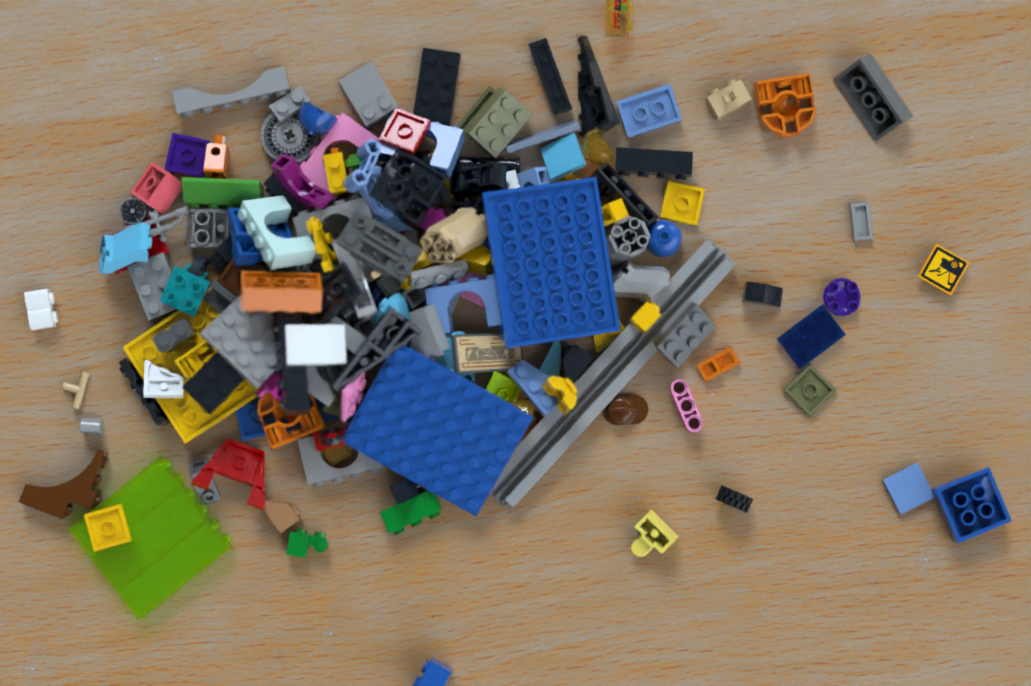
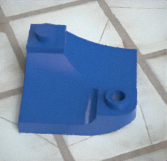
M229 208L227 215L232 237L231 252L235 265L254 266L255 263L264 260L263 256L255 246L251 235L247 233L243 222L238 217L240 208ZM287 222L266 226L272 234L278 237L293 238Z

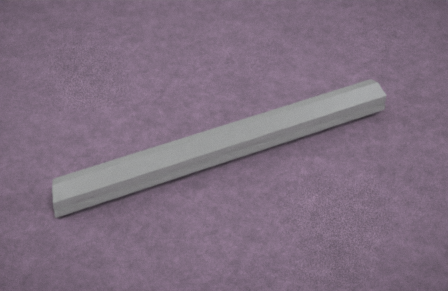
M707 239L669 280L671 282L665 290L661 289L656 294L657 297L653 303L661 309L659 311L661 316L643 334L630 323L574 384L577 390L576 405L565 416L556 407L522 440L514 450L489 494L498 504L512 510L656 353L658 348L654 343L692 302L699 306L733 269L735 263L721 247Z

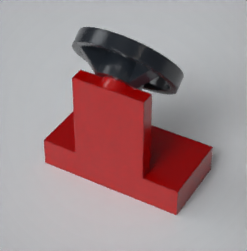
M349 425L330 427L322 431L313 432L317 452L347 446L344 443V439L346 438V430Z

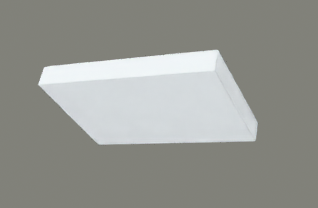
M345 325L285 326L287 365L346 364Z

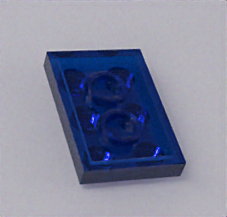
M822 304L776 340L798 369H801L846 334Z

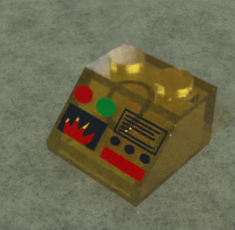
M606 0L605 37L628 38L629 32H632L633 20H629V13H633V2H630V0Z

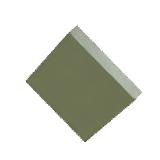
M809 363L783 391L808 417H811L837 389Z

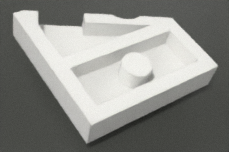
M145 360L144 398H183L184 389L182 387L184 386V377L171 373L163 367L159 368L151 364L150 361Z

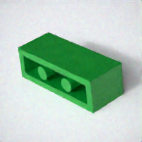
M428 490L380 512V515L388 533L393 532L394 535L405 531L404 527L411 524L414 527L423 523L421 519L427 516L429 519L439 516V511L443 509L436 494Z

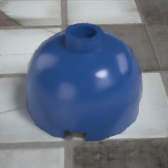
M305 101L299 111V122L305 127L304 132L315 136L316 133L321 135L327 134L338 119Z
M661 219L655 221L647 228L651 236L646 248L652 255L665 258L672 256L678 251L682 243V234L675 223L670 220Z

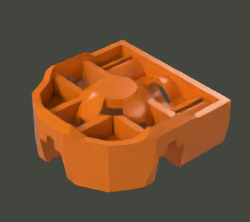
M810 73L753 83L758 121L767 132L781 138L792 137L800 134L812 123L816 108ZM791 87V90H784L778 94L776 92V88ZM788 97L793 99L795 103L787 102ZM809 99L810 108L801 109L800 101ZM771 105L773 114L761 116L760 107ZM793 121L795 132L786 133L785 122Z
M269 391L259 399L258 417L272 450L326 428L316 400L310 393L309 397L314 407L310 408L307 415L284 416L283 410H280V403ZM273 413L276 422L267 426L263 416ZM283 418H285V419H288L289 422H288V424H285V423L281 422L280 420H282ZM299 422L301 423L303 429L288 434L286 427H292Z

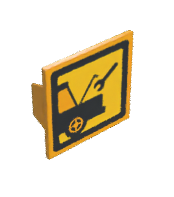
M935 244L917 277L951 296L970 262Z

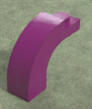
M283 153L270 165L283 187L308 209L312 210L315 207L321 210L334 198L330 191L315 185L305 176L295 158Z

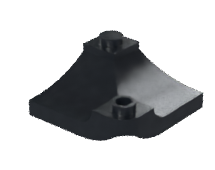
M397 152L389 160L369 195L391 210L400 221L416 230L448 176L409 153ZM396 161H400L402 165L398 166Z

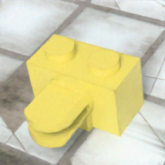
M651 509L634 526L641 534L633 541L631 549L638 557L647 555L654 547L662 554L679 536Z

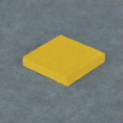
M667 181L659 218L697 226L705 189Z
M123 504L84 514L94 552L132 541Z

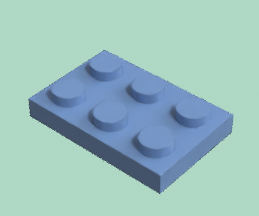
M671 84L616 101L627 138L682 121Z

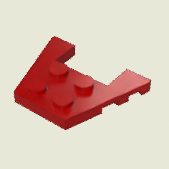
M228 438L199 474L195 476L191 485L208 491L214 473L251 486L252 490L246 505L263 510L265 507V453L262 450Z

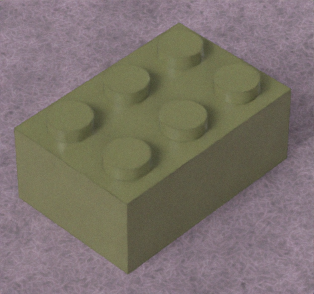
M498 87L465 126L463 132L489 156L497 158L533 114L506 89Z

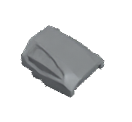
M189 209L187 218V242L189 248H216L229 235L228 210Z

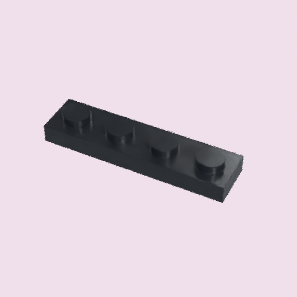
M547 38L528 44L554 116L572 110Z

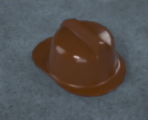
M618 394L602 412L604 418L611 424L634 425L645 420L648 415V405L645 399L639 395Z

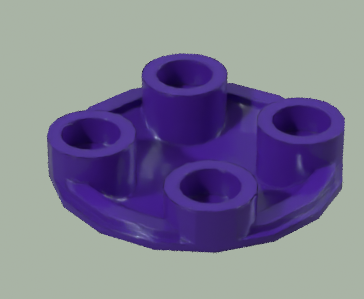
M835 279L824 289V305L834 315H850L858 309L861 295L858 285L849 279Z

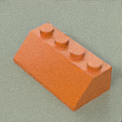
M241 271V310L248 312L265 310L267 312L286 311L288 313L305 311L307 313L321 312L322 285L320 273Z

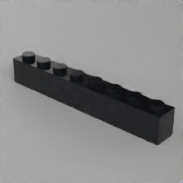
M268 266L267 272H297V267L290 266L270 269ZM286 311L271 312V315L275 317V322L272 324L273 334H276L277 341L274 342L275 353H278L279 359L276 360V370L280 372L278 390L282 391V398L279 401L280 410H283L284 416L307 415L310 411L306 365H287L285 326L302 325L301 311L294 313Z

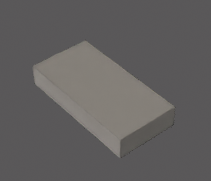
M869 201L850 203L849 210L853 242L873 240Z

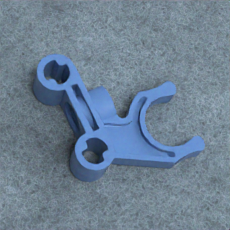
M369 139L357 149V156L361 160L360 166L344 179V187L351 193L359 191L371 210L385 220L393 217L394 213L369 195L382 170L380 166L375 164L381 151L380 144L374 139Z

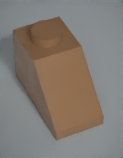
M264 500L265 507L263 510L280 534L301 520L299 517L301 512L295 505L291 506L289 503Z

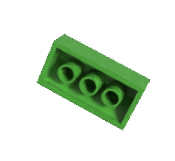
M182 177L183 200L191 209H201V206H208V209H220V206L227 207V210L229 208H239L242 201L260 199L264 195V185L259 180Z

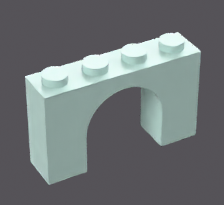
M284 195L242 201L238 211L239 219L243 222L247 233L251 235L255 246L261 252L264 261L267 262L270 269L312 263L316 253L314 244L309 236L281 238L272 234L266 228L267 225L287 222L292 208Z

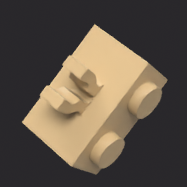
M735 79L725 84L726 87L719 91L717 88L708 93L709 96L706 102L716 120L743 107L752 100L741 79L737 82Z

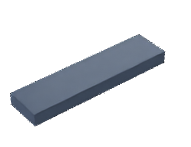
M573 120L510 141L505 149L507 153H511L580 129L577 120Z

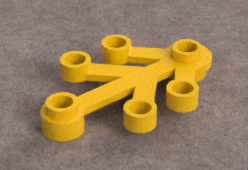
M312 216L310 220L306 221V226L309 233L314 235L315 251L318 255L321 254L322 268L326 273L334 269L333 263L338 262L335 251H332L328 246L332 244L334 239L330 232L325 233L322 230L323 227L320 219Z

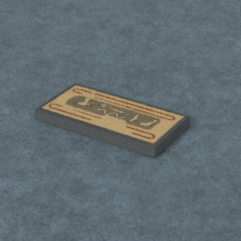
M500 333L451 336L454 372L457 374L491 373L494 371L507 372L519 361L524 360L522 346L505 348V342L501 341Z

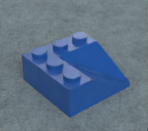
M989 467L931 489L954 543L963 542L1012 521Z

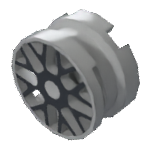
M137 198L126 199L119 208L121 218L130 225L146 221L149 211L147 205Z

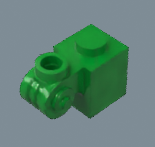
M296 528L295 531H290L286 555L306 558L308 549L312 545L316 552L325 551L328 548L326 533L315 532L314 535L307 534V530Z

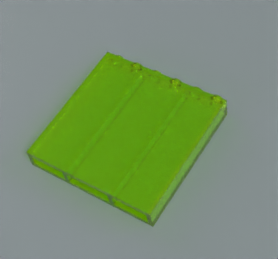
M158 457L90 511L94 512L123 504L132 541L94 552L84 517L68 529L139 621L233 548L231 544L233 541L227 533H222L219 529L221 525L215 518H210L207 514L209 512L208 508L203 503L199 504L196 500V493L192 488L188 489L185 486V479L179 472L177 474L172 469L173 464L167 457L165 459Z

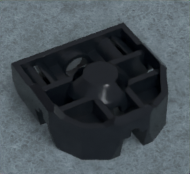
M490 162L453 170L450 178V193L456 196L455 200L458 202L450 204L452 215L459 208H473L476 210L475 213L480 216L482 214L485 216L482 193L507 189V167L496 162Z

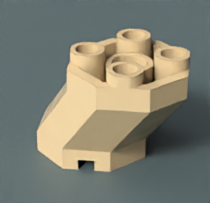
M459 208L453 215L429 227L420 241L428 259L434 263H453L457 257L482 244L488 235L485 216L482 214L480 216L475 213L476 210L473 208Z

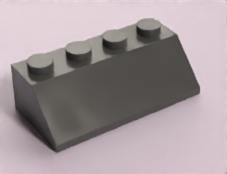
M871 53L860 58L833 78L875 141L881 139L913 117Z

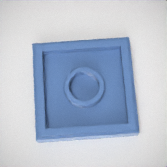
M914 463L882 479L899 514L935 497L918 463Z

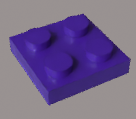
M172 133L164 170L203 178L206 147L211 141Z

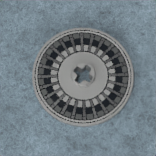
M299 112L282 123H279L274 115L270 114L261 129V142L264 150L272 159L277 160L284 153L295 158L297 163L306 160L310 156L309 153L313 147L317 146L318 134L316 133L315 136L304 132L305 127L299 122ZM290 131L295 137L287 140L285 134H288Z

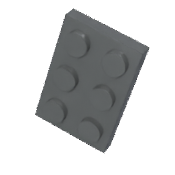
M692 302L654 345L675 367L679 368L715 329L716 325L697 304Z

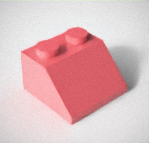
M151 162L131 191V194L153 209L156 208L159 213L164 215L171 208L176 197L182 192V181Z

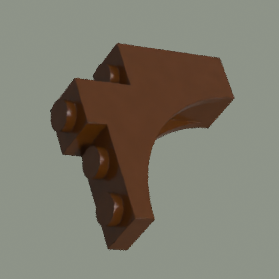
M97 450L86 469L66 483L52 487L25 484L19 503L59 519H66V516H70L73 510L72 503L90 510L98 507L102 498L100 496L101 491L94 488L101 481L102 476L100 473L102 468L105 469L108 464V452Z

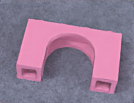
M344 113L341 116H336L338 119L332 129L327 134L321 136L320 140L322 142L318 147H313L309 153L311 157L307 162L304 161L299 166L311 182L328 191L329 186L323 155H326L331 147L339 143H349L359 148L369 139H374L379 143L378 137ZM343 194L333 196L332 200L334 202L339 201Z

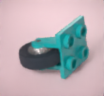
M198 255L192 264L187 263L183 269L174 266L159 301L195 317L210 284V281L207 280L209 272L205 271L208 259Z

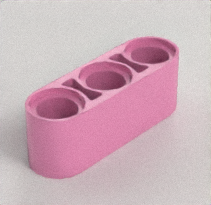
M677 379L673 381L669 389L682 422L689 432H698L703 426V421L689 387L684 380ZM675 383L683 385L684 390L682 393L679 394L674 391ZM685 400L691 404L689 411H684L681 408V403ZM691 418L697 419L699 423L696 429L689 427L688 423Z

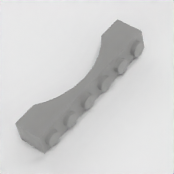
M283 66L265 70L252 85L232 94H207L191 87L172 91L177 114L180 117L183 116V118L194 117L195 113L199 112L209 114L213 112V109L217 108L226 110L235 104L244 106L250 104V101L253 100L258 102L266 101L270 96L284 97L288 92H291L287 71Z

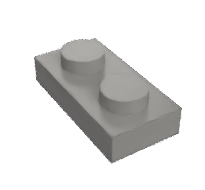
M299 86L271 104L269 110L277 121L282 123L299 112L304 101L311 104V100Z

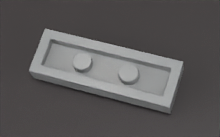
M466 259L453 263L410 272L411 289L424 288L431 284H441L445 281L461 279L467 276L468 264Z

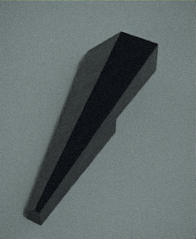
M581 35L578 38V42H580L578 60L581 64V71L578 72V101L581 102V114H578V119L581 120L579 137H586L607 132L620 124L588 37Z
M389 305L331 386L337 391L340 390L342 386L356 379L358 375L391 355L393 351L404 346L409 340L420 335L423 331Z

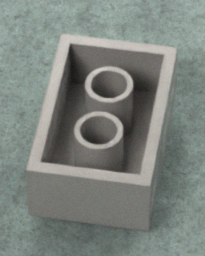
M161 253L148 258L147 263L139 262L127 267L148 321L154 322L178 311V309L159 301L173 271L166 254Z

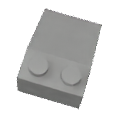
M372 62L367 63L339 80L340 85L367 130L387 119L390 113L399 108Z

